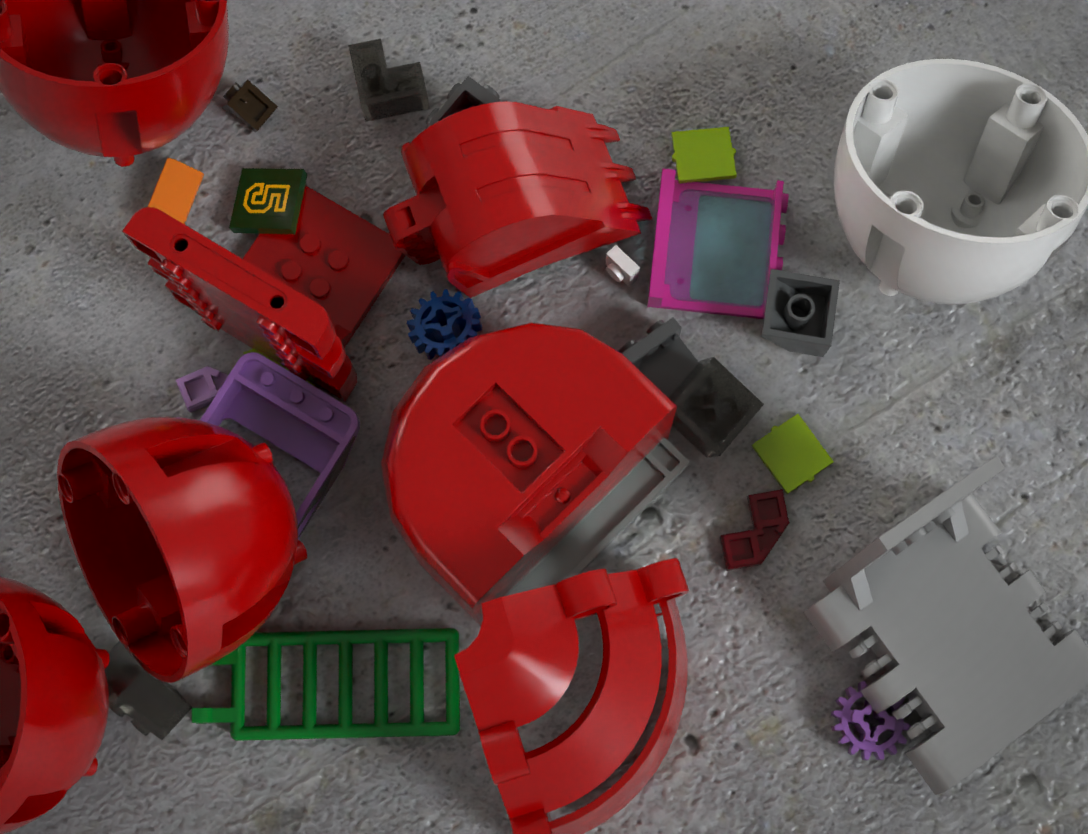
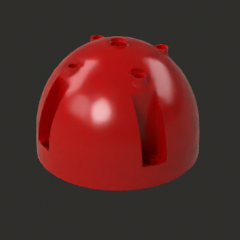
M0 0V91L18 115L49 140L83 154L114 157L115 163L121 167L130 166L135 160L134 155L160 148L184 133L202 115L211 102L223 75L228 52L229 23L227 0Z
M150 417L126 421L70 441L62 448L57 466L58 491L66 529L81 571L96 603L113 632L136 662L149 674L167 683L177 682L213 664L246 642L266 622L278 605L288 586L294 565L307 559V550L304 544L298 540V521L292 496L284 479L272 463L273 456L268 445L263 442L254 446L238 434L220 426L181 417Z
M1 576L0 834H4L36 820L51 810L82 776H92L97 771L98 761L95 756L104 737L109 713V689L105 669L109 665L110 656L105 649L96 648L79 621L60 603L40 590Z

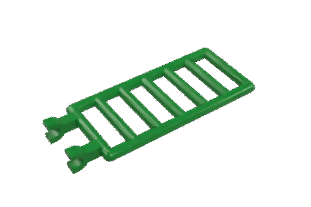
M455 628L255 632L233 652L209 665H231V708H192V723H230V736L236 741L457 735L460 731V674L454 655L459 653V632ZM445 642L446 721L424 722V643ZM388 643H410V722L388 723ZM353 644H374V723H353ZM303 645L302 725H281L282 646ZM317 645H339L338 724H317ZM247 646H267L266 725L245 726Z

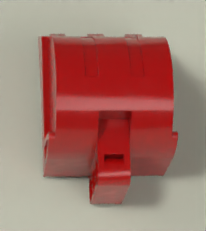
M510 101L487 103L459 111L434 123L415 137L412 142L405 143L402 146L401 155L416 196L388 208L383 213L396 249L419 265L441 260L448 281L470 298L554 262L641 234L637 222L651 220L652 216L648 207L629 203L621 182L636 180L633 169L613 163L605 144L620 140L616 129L598 124L594 115L560 106L545 109Z

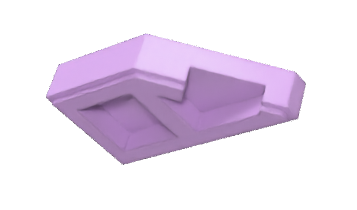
M207 366L176 379L188 411L191 413L210 405L228 375Z

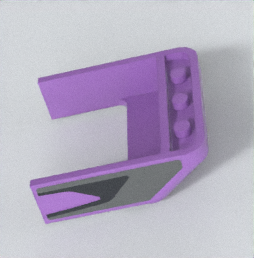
M256 352L244 354L237 361L200 421L219 426L222 421L233 419L321 473L296 512L299 540L344 468L359 432L360 420L358 415L348 406L265 356Z

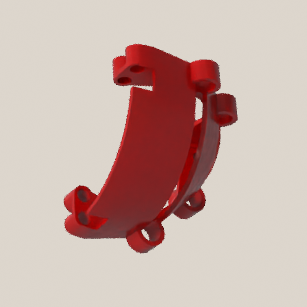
M679 559L663 560L637 570L610 574L607 573L605 568L591 570L569 577L556 584L481 603L483 621L479 634L468 648L455 654L454 657L479 732L488 768L494 784L499 789L513 834H584L606 822L623 809L644 788L659 768L679 726L688 680V656L685 634L675 599L687 594L689 589ZM598 615L602 631L603 659L600 676L592 698L582 714L565 732L549 743L525 752L518 727L528 724L548 712L564 695L573 678L579 653L578 631L575 620ZM663 615L669 649L668 679L661 712L649 740L628 771L611 788L580 809L552 820L549 812L576 801L603 783L623 763L644 732L654 708L660 683L662 646L657 617Z

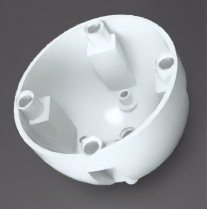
M959 59L920 60L894 67L878 75L864 86L855 97L849 109L838 145L834 167V194L839 221L855 254L868 270L880 279L879 289L885 295L894 296L900 292L918 300L937 304H967L995 298L1026 283L1036 275L1043 265L1064 247L1080 222L1088 206V135L1073 113L1056 97L1030 80L1002 68Z

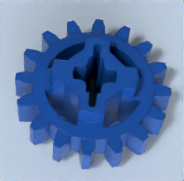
M444 289L440 297H437L436 293L432 291L430 292L431 300L427 302L425 299L420 298L421 308H411L410 310L413 319L407 321V326L411 331L408 333L412 344L415 343V348L419 354L425 351L428 360H432L436 354L441 357L465 340L477 336L476 332L482 331L483 327L479 320L481 316L478 308H474L475 306L470 297L464 300L460 291H457L453 297L450 296L448 289Z

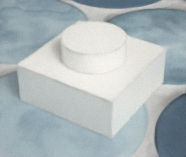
M617 245L606 253L605 264L607 265L606 270L615 281L619 283L623 281L630 287L639 278L640 267Z

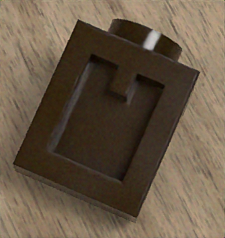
M249 80L245 81L241 86L235 82L223 96L227 102L222 109L226 112L230 110L254 132H257L278 108L273 101Z

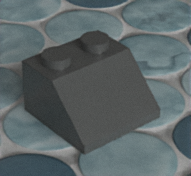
M771 269L761 337L789 352L824 357L832 344L840 280Z

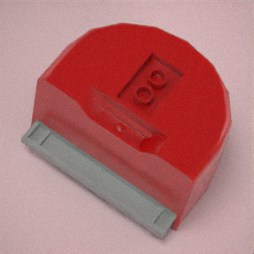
M528 323L471 337L425 366L393 410L381 461L392 523L419 564L481 626L483 621L481 603L556 584L564 579L581 574L689 466L690 461L668 441L677 405L622 353L582 329Z

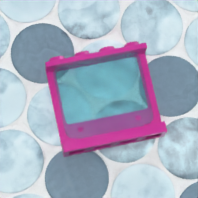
M662 169L647 307L764 319L771 269L782 271L783 257H778L777 253L778 245H784L786 225H780L781 213L786 214L789 198L788 193H783L784 181L777 180L774 190L701 182L678 184V180H675L676 170Z

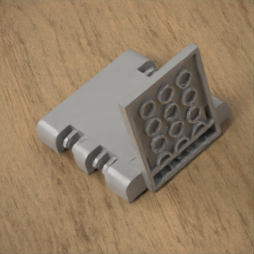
M997 456L885 532L824 579L823 583L831 593L803 612L832 652L859 634L863 636L865 640L848 653L854 659L863 655L871 647L878 659L876 661L873 660L864 667L862 672L866 677L871 676L882 667L887 669L886 673L860 691L876 714L884 711L906 696L908 701L893 712L897 720L903 719L913 709H916L922 717L920 722H916L909 727V730L906 732L912 740L930 728L932 733L905 752V754L935 795L943 793L960 783L1088 685V646L1076 630L1073 629L1063 634L1051 643L1049 638L1063 628L1057 620L1045 626L1044 630L1039 627L1035 619L1042 617L1049 609L1044 602L1029 612L1026 609L1028 605L1046 593L1032 572L1028 570L1007 584L1004 579L1015 572L1018 567L1012 562L1003 566L998 572L990 562L1002 555L1004 551L1002 546L998 544L985 554L981 550L982 546L998 536L1001 531L971 493L1005 469Z

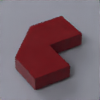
M783 489L747 496L753 529L720 536L726 571L758 566L764 562L790 523Z

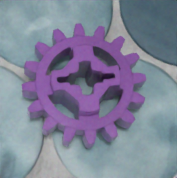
M865 681L858 683L859 692L850 686L845 689L848 699L838 697L835 700L841 706V710L831 712V716L839 719V724L831 728L832 731L842 732L843 736L837 741L839 745L847 742L850 744L848 754L854 755L858 750H861L862 760H869L871 753L874 752L876 759L882 760L884 759V750L891 755L897 753L896 746L894 745L895 742L906 744L907 739L901 733L902 731L909 730L911 725L904 723V719L900 718L897 720L894 715L893 717L889 716L885 710L876 714L867 700H865L864 707L861 709L851 710L850 708L853 703L859 698L864 697L860 691L868 685ZM904 697L889 707L892 713L904 702ZM873 712V718L879 720V724L869 729V723L865 722L863 717ZM848 724L854 725L859 732V740L854 737ZM884 731L892 732L886 741L876 745L879 734Z

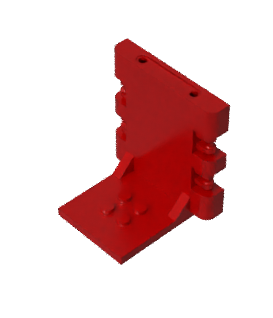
M306 185L296 233L259 234L243 259L154 207H145L138 210L122 230L137 250L151 257L147 264L153 272L168 280L165 287L174 299L203 317L201 319L203 323L218 332L222 329L286 367L288 371L301 379L309 381L318 388L319 386L343 401L347 400L357 384V373L349 357L346 355L345 347L406 256L395 248L389 233Z

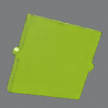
M729 127L675 131L671 133L674 151L672 161L676 164L678 184L735 179L737 177L734 161L736 149L732 148Z
M796 414L778 427L773 426L770 433L751 445L786 494H789L806 481L812 482L815 475L834 462L799 414Z

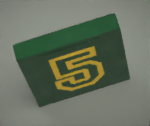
M242 168L229 229L233 233L295 234L308 174L304 169Z

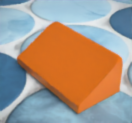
M168 157L148 207L157 208L185 224L204 174Z

